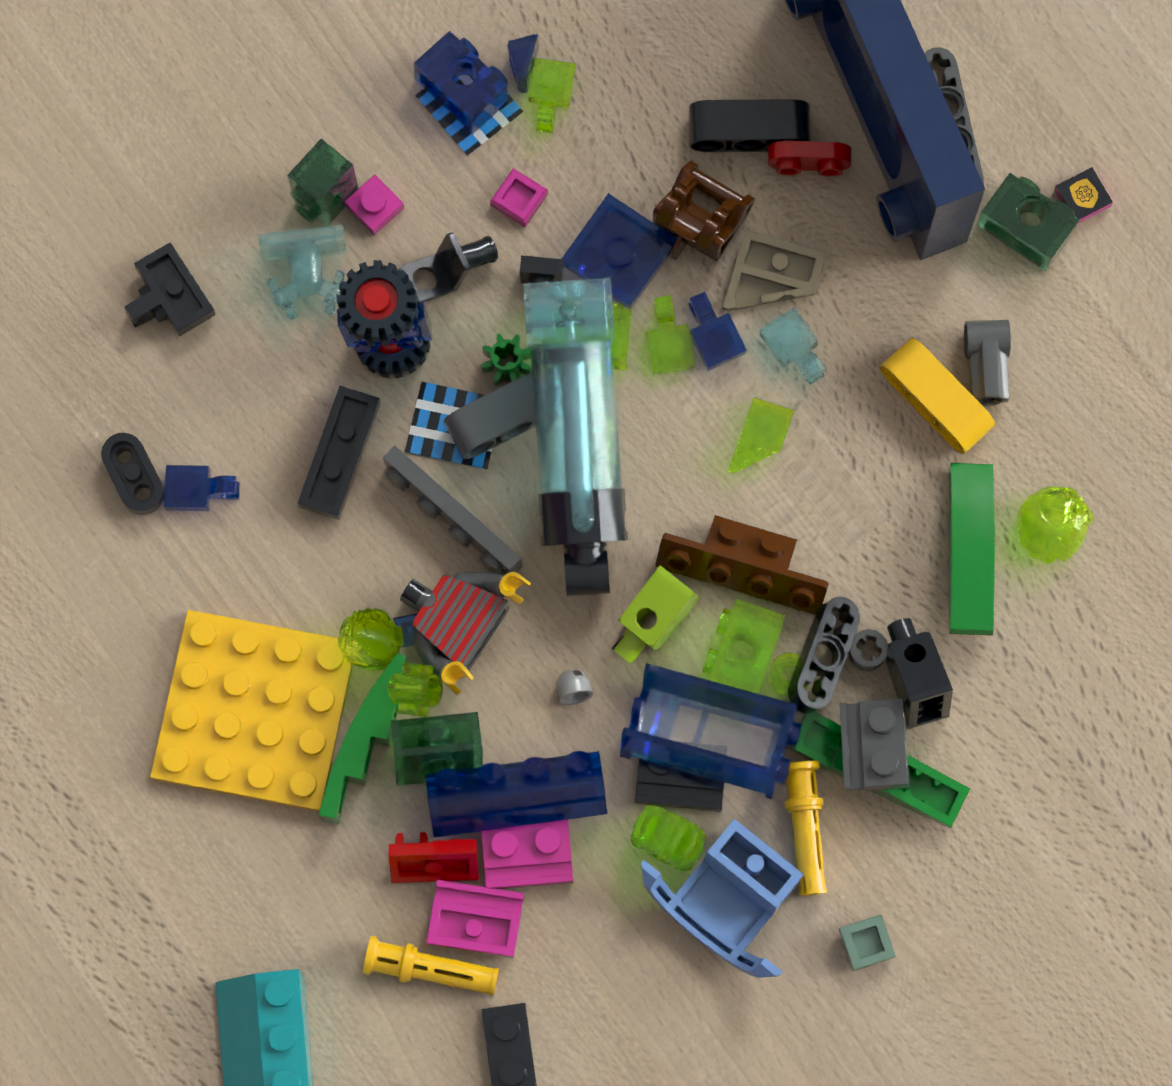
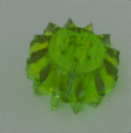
M655 805L645 806L641 815H638L633 825L630 841L633 846L640 849L641 852L648 854L651 858L657 859L675 869L687 871L691 870L695 862L699 860L704 850L703 846L707 836L696 824L689 822L674 812Z

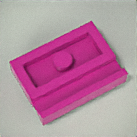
M568 818L481 825L486 887L507 889L574 883Z
M437 880L427 945L514 958L524 893Z

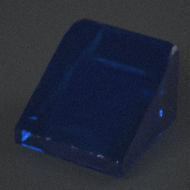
M538 34L508 41L509 44H507L508 59L518 91H521V94L528 91L539 50Z

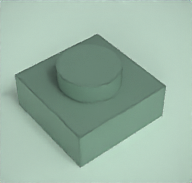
M882 914L839 928L852 971L896 957Z

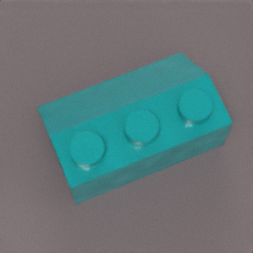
M300 969L255 973L215 982L224 1086H313L304 973Z

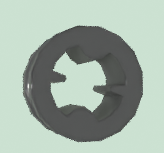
M866 629L855 634L848 652L850 661L855 667L864 671L879 668L887 657V640L876 630ZM866 639L874 641V649L880 652V656L876 658L872 655L870 661L862 659V651L856 648L857 644L861 642L862 645H865Z

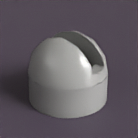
M580 670L565 671L556 682L557 695L562 705L582 703L593 696L590 681Z

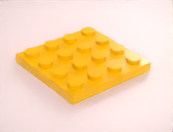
M187 610L150 778L156 781L319 812L331 772L357 650V642Z

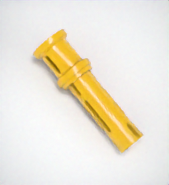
M801 761L782 764L780 768L781 772L786 774L788 800L784 802V807L792 817L796 866L804 874L798 883L799 896L826 894L818 812L822 810L824 802L823 798L818 796L816 770L820 769L819 761Z
M371 935L364 961L363 974L370 975L372 972L396 976L399 978V982L403 983L411 982L412 978L494 996L499 968L494 969L456 959L418 952V947H414V944L407 943L403 947L380 942L378 936ZM415 964L421 965V966H426L427 968L420 967V966H415ZM436 969L445 970V971L454 972V973H459V974H463V975H468V976H472L473 978H471V977H466V976H462V975H457V974H452V973H448V972L438 971V970H436Z

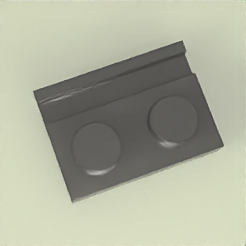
M903 698L860 701L856 704L840 703L845 791L910 788L905 703Z

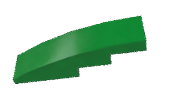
M950 463L949 556L947 561L949 634L993 636L995 590L993 464Z
M396 654L370 689L347 730L331 769L319 811V817L324 822L340 823L348 782L365 785L374 743L391 746L408 667L406 655Z
M817 712L804 714L787 749L810 761H819L821 767L844 778L841 725ZM908 755L910 788L871 791L904 808L951 828L970 788Z

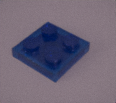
M608 193L561 259L564 260L565 268L631 310L671 254L677 238Z

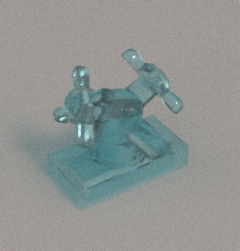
M343 225L258 234L260 252L264 263L288 260L291 279L289 284L281 289L273 277L267 281L274 303L282 310H285L290 319L298 317V314L294 310L296 307L292 302L300 296L309 297L318 294L324 297L322 305L326 306L324 313L328 315L333 314L337 304V295H340L339 285L341 281L346 282L344 279L345 274L342 270L337 269L333 283L323 279L321 256L347 253Z

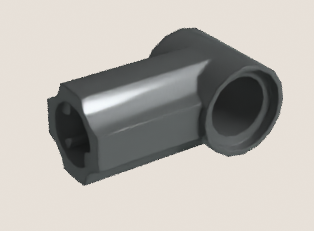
M1009 320L965 321L964 352L966 359H969L971 394L982 406L997 405L1009 400L1007 358L1010 356L1011 349Z

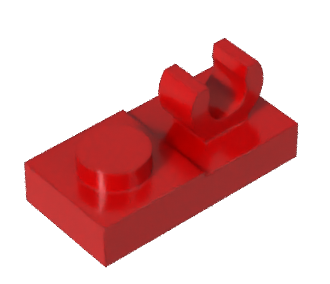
M420 832L419 843H404L403 833H397L395 844H389L388 857L391 883L479 880L477 839L453 838L429 842L427 833Z

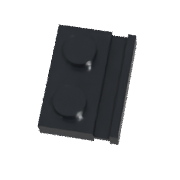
M641 738L635 803L721 812L728 747Z

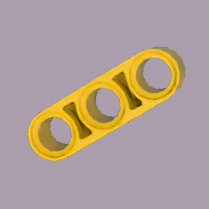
M911 337L879 366L885 379L958 453L965 454L995 427V421L990 413L915 338Z

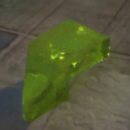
M754 397L728 472L735 474L780 452L794 410Z

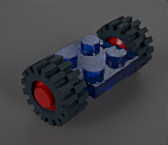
M373 260V266H367L366 262L359 264V271L354 272L351 269L346 274L348 280L346 282L341 281L339 285L340 295H337L336 301L339 307L337 309L338 328L347 347H354L362 364H365L372 373L379 372L381 377L388 378L389 374H394L395 378L403 377L402 373L405 371H409L411 374L416 371L415 366L418 363L421 365L426 360L425 353L430 351L431 346L429 340H432V327L424 301L418 302L414 285L403 269L399 271L396 265L390 262L388 266H385L381 260Z

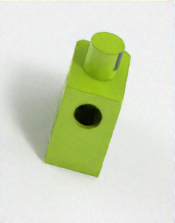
M660 565L618 621L627 629L611 649L630 664L634 662L646 645L657 651L701 598ZM648 613H656V624L651 629H644L642 624L643 618Z

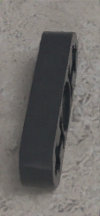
M835 597L818 608L787 692L791 705L801 713L810 714L827 706L833 696L860 622L857 606L846 597ZM838 610L840 612L839 619L842 622H844V624L836 627L833 630L836 623V616L831 613ZM818 644H823L830 649L832 653V663L830 666H825L817 660L815 649ZM815 676H820V677H821V678H819V679H817V680L814 681ZM814 681L811 693L816 698L810 701L808 699L809 692L803 687Z

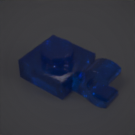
M705 291L689 298L690 303H688L694 319L699 324L698 327L690 330V336L707 371L745 355L747 349L730 314L727 313L717 318Z
M166 465L164 508L167 511H209L210 499H239L240 482L236 481V476H216L211 478L209 466Z

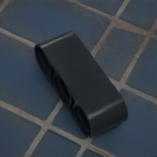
M701 100L689 106V146L694 151L768 152V146L775 142L811 141L810 105L803 100Z

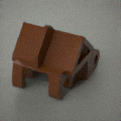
M689 161L681 168L672 190L654 208L653 225L677 238L672 249L673 259L677 260L687 244L717 262L738 230L741 222L752 208L755 198L749 194L745 197L699 171L697 169L698 164ZM695 188L722 203L714 214L693 203L692 195Z

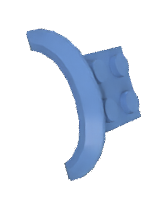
M735 819L707 851L703 861L676 894L663 881L659 871L645 860L641 862L643 885L647 892L673 920L695 939L730 965L750 976L765 978L781 975L782 971L769 960L758 958L744 950L797 886L804 875L802 872Z

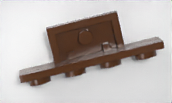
M717 515L714 516L705 544L664 533L655 563L656 567L661 565L664 569L676 574L688 576L816 615L818 608L823 605L829 585L825 580L788 570L797 539Z

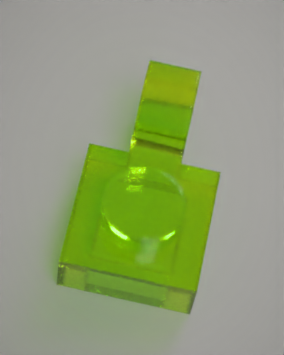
M535 58L528 102L539 104L536 116V131L553 133L557 106L570 108L576 63Z
M671 295L654 298L658 329L646 331L653 375L694 369L695 359L689 325L676 326Z

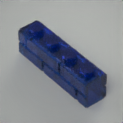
M575 751L566 756L551 758L531 757L522 762L507 764L487 763L481 767L463 770L443 769L437 773L425 775L434 838L608 814L599 751L588 753L585 751Z

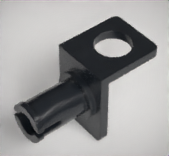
M451 232L446 234L436 254L400 266L399 271L403 269L408 274L409 280L414 285L418 302L421 304L457 291L470 269L496 262L498 251L495 242L490 236H485L483 239L460 246L455 234ZM423 269L430 271L436 277V286L429 290L421 289L414 282V273Z

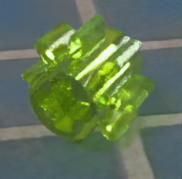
M403 663V672L395 673L390 679L388 685L389 698L394 704L399 705L398 714L427 717L429 716L428 707H435L441 701L443 694L442 682L437 675L432 674L433 666Z

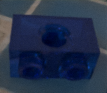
M448 31L414 62V77L426 91L473 135L508 103V81L498 68L493 65L488 68L478 58L479 53L466 38L459 40L451 31ZM460 75H468L474 81L468 85H459L454 79Z

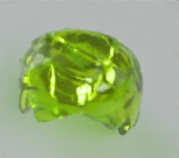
M1047 486L1031 493L1021 504L1017 516V534L1021 546L1027 550L1031 558L1039 559L1046 564H1051L1056 559L1064 562L1081 548L1087 536L1089 526L1095 519L1093 512L1075 489Z

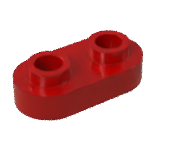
M779 141L768 146V165L776 169V173L780 175L793 176L800 174L801 171H818V174L821 176L836 177L842 175L843 170L851 167L852 148L844 143Z

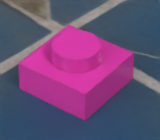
M373 175L345 201L346 208L373 235L377 234L404 209V203L376 175Z

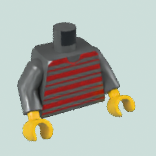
M459 572L453 577L443 575L432 591L415 579H412L403 591L400 601L419 612L411 626L415 633L413 645L424 668L442 680L454 694L459 695L461 691L455 685L456 682L462 677H468L471 681L474 679L469 671L509 611L508 600L503 597H507L517 605L522 604L524 599L517 595L515 591L519 586H530L531 583L516 572H510L506 575L490 572Z

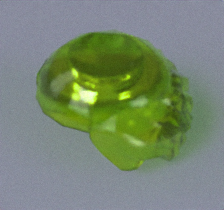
M367 607L364 611L360 609L354 611L344 619L340 627L338 646L342 654L351 664L368 671L386 669L396 654L400 653V648L403 646L402 628L397 626L391 620L388 613L381 609Z

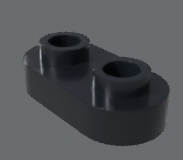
M117 433L109 437L102 447L101 457L123 503L135 514L147 515L153 513L162 505L165 490L141 441L130 433ZM122 452H131L132 459L128 463L122 464L118 462V456ZM141 488L151 490V494L146 500H138L136 498L137 492Z

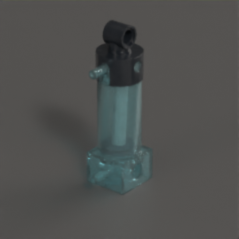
M611 278L523 284L527 346L531 350L540 482L538 499L539 514L542 520L541 543L542 546L563 545V548L566 549V553H564L567 596L610 594L607 550H605L606 542L628 540V533L625 527L626 503L625 489L622 488L613 359L615 336Z

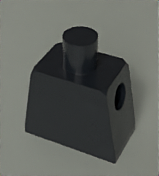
M903 618L892 622L887 626L892 642L887 647L886 663L897 698H903L905 703L907 728H915L949 717L953 688L930 632L917 634L910 618Z

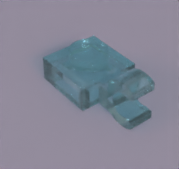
M795 307L760 329V337L783 368L794 362L810 385L824 377L822 371L825 370V366L818 356L811 351L818 346L819 340Z

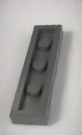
M395 445L383 457L385 467L388 469L385 473L388 480L403 492L408 487L419 497L416 502L417 505L432 519L435 520L440 516L451 525L448 532L462 546L467 548L471 543L483 554L479 558L480 561L491 572L495 574H500L501 572L505 574L510 572L517 573L523 567L522 558Z

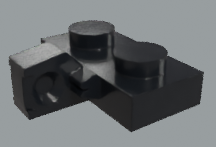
M171 242L134 263L135 269L145 283L138 290L141 297L124 306L126 314L135 328L154 317L158 323L168 318L177 334L181 336L215 316L214 308Z

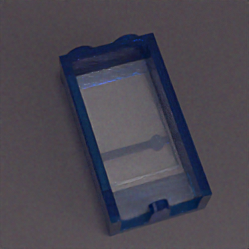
M646 663L640 697H635L629 728L624 727L622 732L620 757L626 759L635 757L764 793L766 798L772 799L776 783L785 785L791 759L785 758L787 748L796 749L800 737L802 723L795 722L798 705Z

